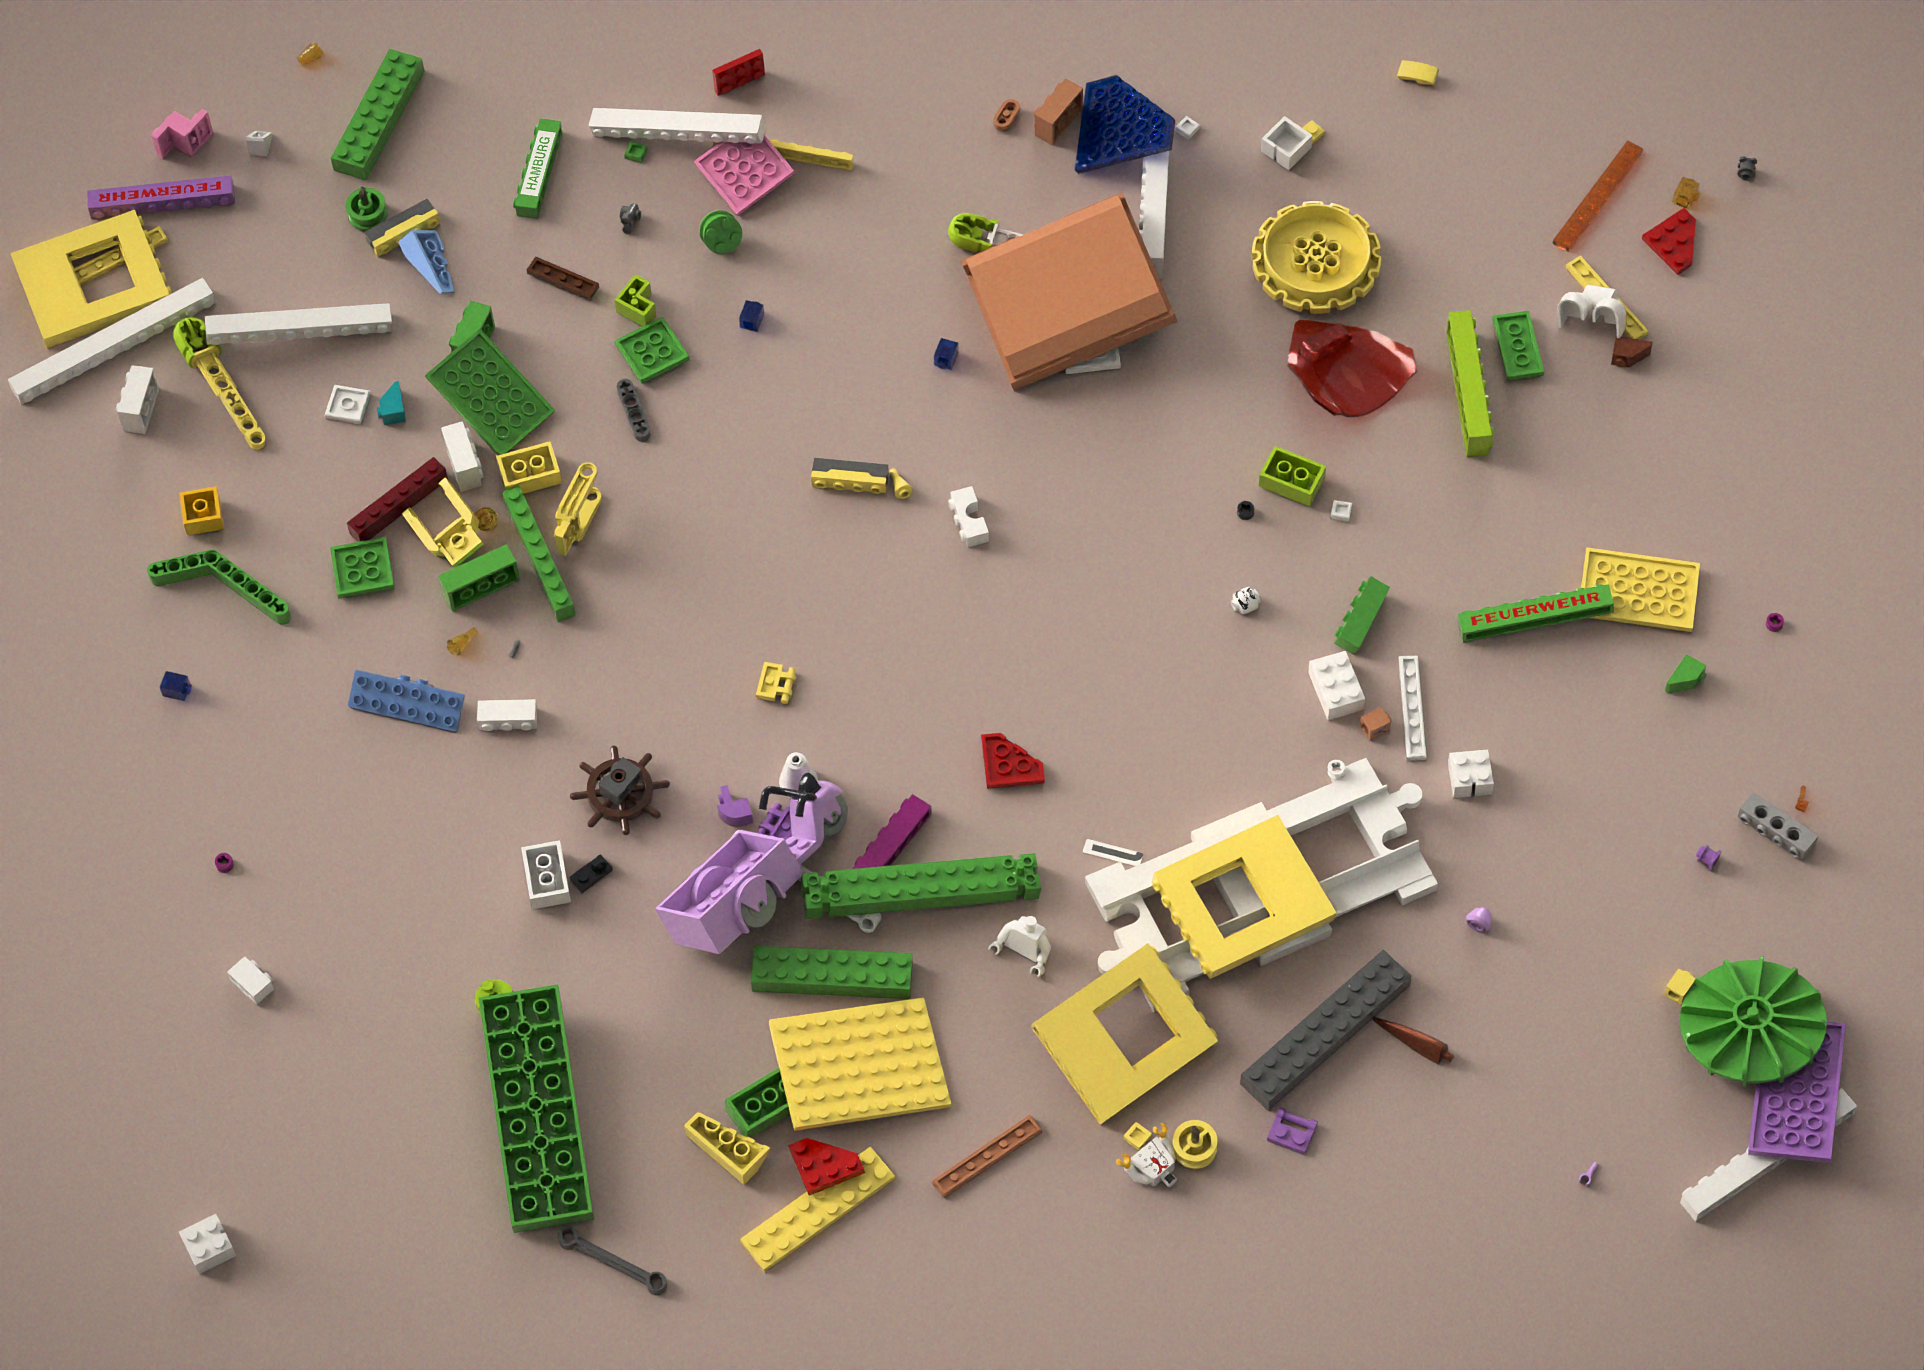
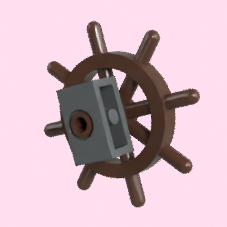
M613 745L610 748L611 760L601 763L595 769L585 762L579 764V767L590 775L587 782V791L573 792L570 794V799L580 800L588 798L589 804L596 812L587 823L589 827H594L603 817L610 821L621 822L622 833L628 835L630 833L628 821L637 818L642 813L647 812L656 819L660 818L661 813L650 806L653 790L668 788L670 782L668 780L652 782L650 774L644 768L652 759L650 753H646L637 763L624 757L619 758L618 748ZM599 781V789L595 790L596 785ZM644 791V795L640 799L631 792ZM604 796L607 800L602 804L597 797ZM627 799L635 805L627 809L625 800ZM615 803L618 805L619 810L610 809V807Z

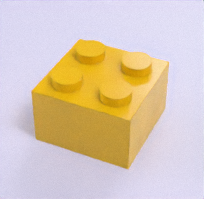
M217 486L179 493L183 524L187 536L224 529L221 500Z

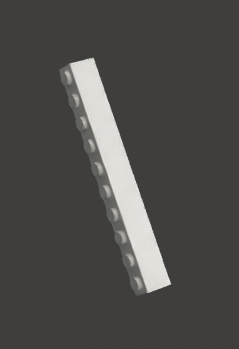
M593 108L589 128L593 135L597 137L678 139L682 141L697 140L700 142H747L754 144L762 143L766 123L762 115Z
M389 303L205 316L207 345L265 340L275 341L280 339L292 340L295 338L309 339L337 335L348 336L351 334L365 335L368 333L391 332L392 328Z
M1842 1088L1839 1089L1835 1127L1854 1115L1857 1105ZM1747 1148L1746 1153L1736 1155L1730 1160L1728 1165L1718 1167L1714 1171L1715 1174L1710 1177H1703L1694 1188H1687L1682 1193L1680 1203L1696 1222L1787 1159L1748 1155Z

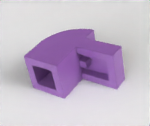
M728 785L721 786V794L718 795L720 805H717L720 819L727 825L734 827L752 824L753 818L748 798L732 801Z

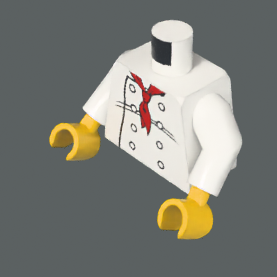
M1160 1123L1162 1126L1161 1132L1158 1131L1157 1127H1153V1132L1160 1135L1159 1138L1156 1136L1131 1158L1128 1154H1121L1124 1158V1163L1117 1159L1116 1164L1121 1167L1124 1166V1171L1134 1182L1145 1185L1150 1184L1154 1187L1163 1181L1168 1187H1171L1177 1181V1178L1171 1173L1175 1169L1176 1156L1169 1135L1166 1134L1168 1128L1164 1123Z

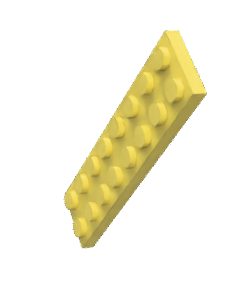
M871 1146L858 1155L865 1170L864 1174L812 1195H808L807 1192L740 1239L741 1244L764 1272L895 1179V1175Z

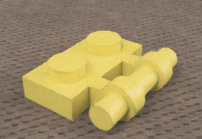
M764 662L756 698L775 701L776 696L780 695L782 696L780 702L788 704L789 698L792 697L793 693L791 690L792 685L796 681V669L790 667L787 673L783 672V665ZM780 680L785 681L784 687H779Z

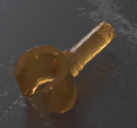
M1801 786L1800 796L1795 807L1802 812L1806 811L1809 801L1804 800L1805 786Z

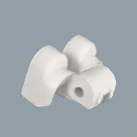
M1587 285L1583 293L1569 292L1565 294L1557 308L1558 328L1563 326L1568 316L1584 320L1588 315V311L1593 310V322H1596L1598 317L1603 315L1605 323L1616 324L1617 338L1620 339L1625 330L1626 310L1623 304L1618 301V290Z

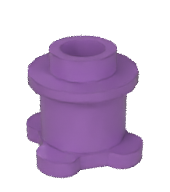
M1709 845L1701 846L1696 854L1698 857L1697 861L1708 865L1707 870L1711 871L1719 860L1722 851L1718 850L1715 852L1709 848Z

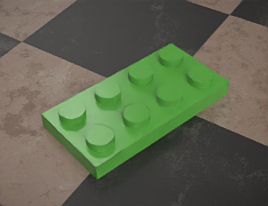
M1529 311L1493 315L1492 321L1507 381L1544 376V369Z

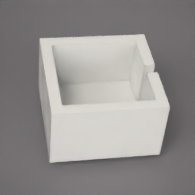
M1285 116L1261 141V152L1273 160L1276 158V162L1287 170H1290L1312 148V134Z
M1488 750L1449 753L1448 768L1453 798L1471 797L1472 784H1475L1474 796L1492 795L1494 782Z
M216 1214L179 1231L199 1274L236 1257Z

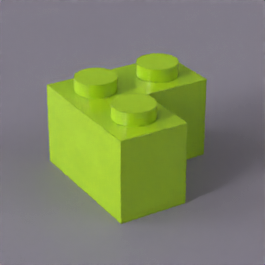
M635 274L615 298L616 312L641 326L651 323L657 314L655 303L648 300L652 295L650 282Z

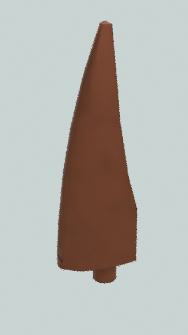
M1376 1017L1373 1018L1375 1023L1430 1061L1439 1065L1442 1058L1449 1062L1453 1060L1454 1055L1447 1052L1448 1045L1410 1027Z

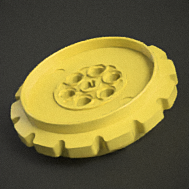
M1322 201L1303 202V206L1299 207L1293 204L1279 210L1277 218L1269 217L1260 227V237H1255L1252 247V258L1255 259L1252 262L1253 272L1256 280L1263 282L1262 289L1273 300L1282 299L1283 306L1299 312L1307 309L1310 310L1311 314L1330 313L1332 308L1343 310L1354 305L1357 296L1365 297L1374 286V278L1379 276L1381 267V256L1379 254L1381 247L1377 235L1369 233L1370 225L1360 215H1350V210L1334 203H1331L1330 206L1323 205Z

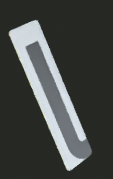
M1090 839L1086 840L1083 849L1084 853L1118 862L1121 861L1133 866L1140 865L1143 853Z

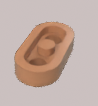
M1008 99L1003 102L993 119L994 127L997 130L1005 131L1011 127L1020 112L1018 101Z

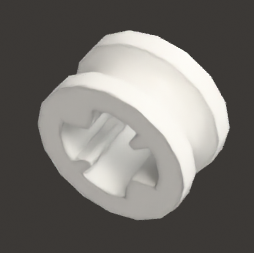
M1332 760L1328 764V776L1335 780L1341 779L1345 775V765L1340 760ZM1333 768H1340V771L1336 770V772H1334Z

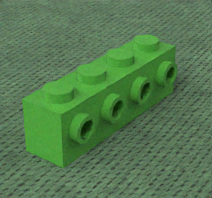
M1372 576L1367 581H1362L1358 588L1360 591L1359 596H1354L1350 604L1352 606L1351 611H1347L1342 619L1345 622L1343 627L1339 626L1334 635L1337 637L1334 644L1352 654L1356 653L1390 589L1388 585Z

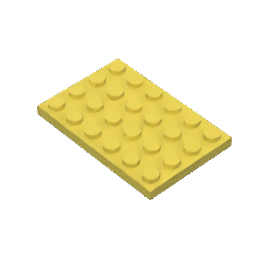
M1586 547L1581 588L1586 589L1598 584H1609L1614 603V613L1590 618L1692 632L1700 563Z

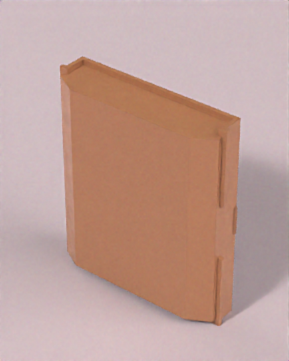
M1123 192L1064 216V218L1022 236H1017L961 260L1014 391L1178 322Z

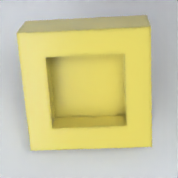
M1312 120L1303 127L1304 130L1312 134V144L1325 133V130Z
M1135 1122L1123 1136V1139L1140 1151L1152 1137V1133Z

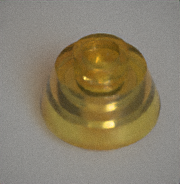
M482 507L476 511L475 515L479 520L478 530L491 531L497 526L498 517L493 508Z

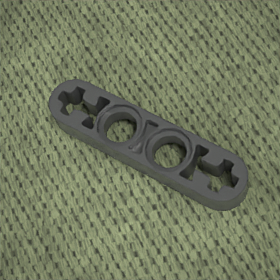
M622 379L617 383V391L634 437L641 442L647 441L651 436L650 427L631 380ZM624 386L628 388L629 394H626L623 388ZM628 400L636 401L633 406L626 405ZM638 414L641 415V419L635 421L632 420V416ZM640 426H642L643 432H645V434H641L639 432Z

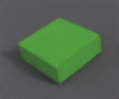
M630 141L624 157L625 159L642 163L648 147L647 145Z

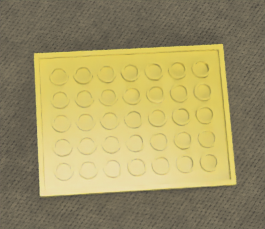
M924 997L769 1020L771 1036L794 1131L951 1107V1100Z

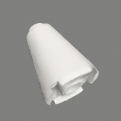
M795 752L787 757L779 778L780 787L798 790L801 777L805 773L812 774L818 781L816 772L803 754Z

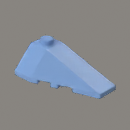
M411 230L398 242L403 254L440 294H452L454 288L451 275L446 270L448 262L443 257L445 249L437 231Z

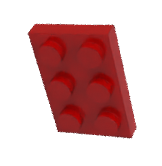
M760 49L712 70L714 90L717 96L728 93L730 90L744 86L746 83L765 75L764 58Z

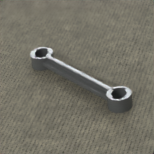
M567 1226L559 1231L558 1239L562 1248L566 1250L575 1248L645 1284L647 1290L652 1295H661L666 1291V1277L661 1272L649 1273L579 1237L574 1227ZM567 1233H573L574 1241L572 1243H565L562 1237ZM655 1278L662 1279L661 1284L663 1286L658 1289H653V1286L650 1284V1281Z

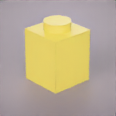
M1678 968L1667 984L1664 995L1682 1005L1686 994L1694 985L1696 978L1688 971H1682Z

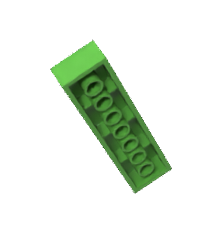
M393 49L388 50L331 156L334 171L367 180L424 73L422 58Z
M754 946L751 974L752 992L910 999L913 955L912 953Z

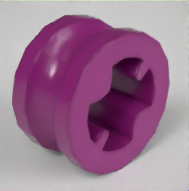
M1771 613L1767 617L1766 627L1772 632L1780 631L1783 628V616L1778 613ZM1773 620H1777V625L1772 624Z
M221 853L215 858V865L218 871L226 873L233 868V860L229 854ZM223 860H227L225 866L221 865V863H223Z

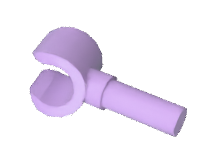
M1594 1162L1587 1173L1579 1176V1183L1583 1178H1587L1588 1182L1585 1187L1590 1186L1591 1176L1598 1167V1163Z

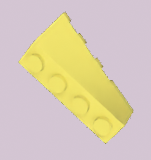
M699 1112L684 1125L685 1135L743 1185L758 1172L770 1151V1147L755 1142L754 1139L745 1137L737 1133L736 1130L729 1129L721 1125L720 1122Z

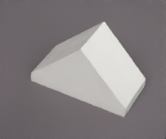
M254 131L246 137L250 155L268 157L272 132Z

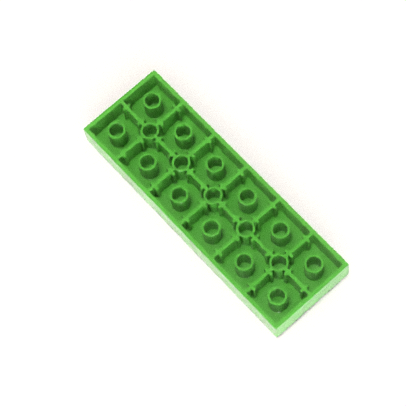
M558 984L479 997L513 1232L518 1233L594 1220Z

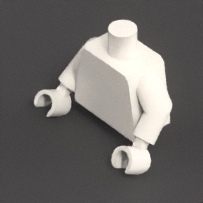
M1022 916L1018 921L1013 920L1007 923L997 936L998 940L994 941L988 950L996 946L998 951L995 955H997L1003 949L1002 943L1004 942V945L1037 963V965L1031 967V975L1037 969V977L1042 976L1045 973L1043 964H1046L1051 950V945L1046 937L1045 927L1037 924V920L1033 916Z

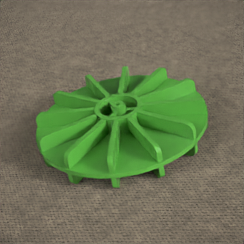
M1760 956L1759 960H1743L1731 963L1727 959L1723 961L1722 966L1709 971L1702 977H1697L1694 980V985L1686 994L1680 1011V1030L1687 1051L1702 1066L1708 1069V1074L1711 1076L1717 1074L1726 1079L1742 1082V1087H1747V1083H1765L1776 1080L1780 1084L1784 1082L1785 1077L1798 1072L1805 1066H1810L1823 1044L1827 1027L1826 1011L1820 992L1803 976L1798 974L1797 968L1793 967L1790 969L1780 964L1764 961V956Z

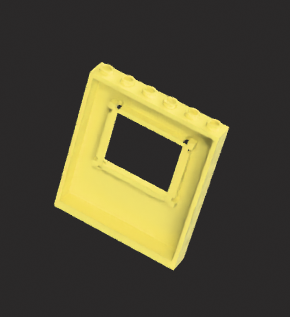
M135 210L10 253L47 348L109 327L172 294L170 286H165L167 279L164 272L160 273L159 268H162L159 259H154L153 254H156L153 244H148L147 240H150L148 232L142 229V226H144L141 215L137 216ZM119 245L135 287L87 303L71 261Z
M1278 815L1154 872L1152 879L1154 889L1159 891L1162 896L1163 905L1171 911L1173 922L1179 925L1183 939L1189 942L1193 956L1197 957L1200 961L1202 972L1207 974L1210 979L1334 921L1336 911ZM1241 866L1270 917L1223 938L1196 892L1195 887Z
M1149 943L1030 1026L1100 1125L1218 1042L1214 1029L1207 1026L1204 1015L1200 1011L1197 1012L1191 997L1185 995L1182 991L1181 983L1172 977L1169 966L1165 962L1162 963L1158 957V951L1154 946H1150ZM1137 986H1140L1175 1036L1131 1066L1096 1015Z

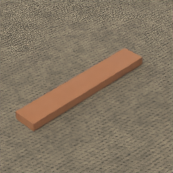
M1028 1115L932 1180L933 1186L943 1198H946L1042 1133L1041 1127L1031 1115Z

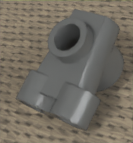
M633 203L629 207L622 206L620 210L621 223L624 225L622 231L625 234H631L635 222L641 219V210H639L637 204Z

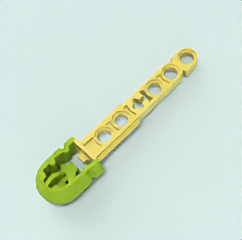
M194 317L182 319L175 326L173 333L176 346L186 359L189 367H199L217 397L219 396L240 432L245 436L249 446L255 450L262 449L265 446V435L260 427L257 428L256 420L236 390L237 386L220 361V345H207L204 321ZM203 343H205L208 347L196 353H194L192 347H194L195 350L203 347ZM212 368H216L219 370V372L217 374H211L209 370ZM225 382L228 385L225 388H220L218 383ZM228 397L234 398L235 405H233L232 400L228 399ZM240 409L245 413L239 416L235 414V411ZM250 423L254 427L252 429H245L243 426ZM255 437H259L262 439V441L260 443H254L252 439Z

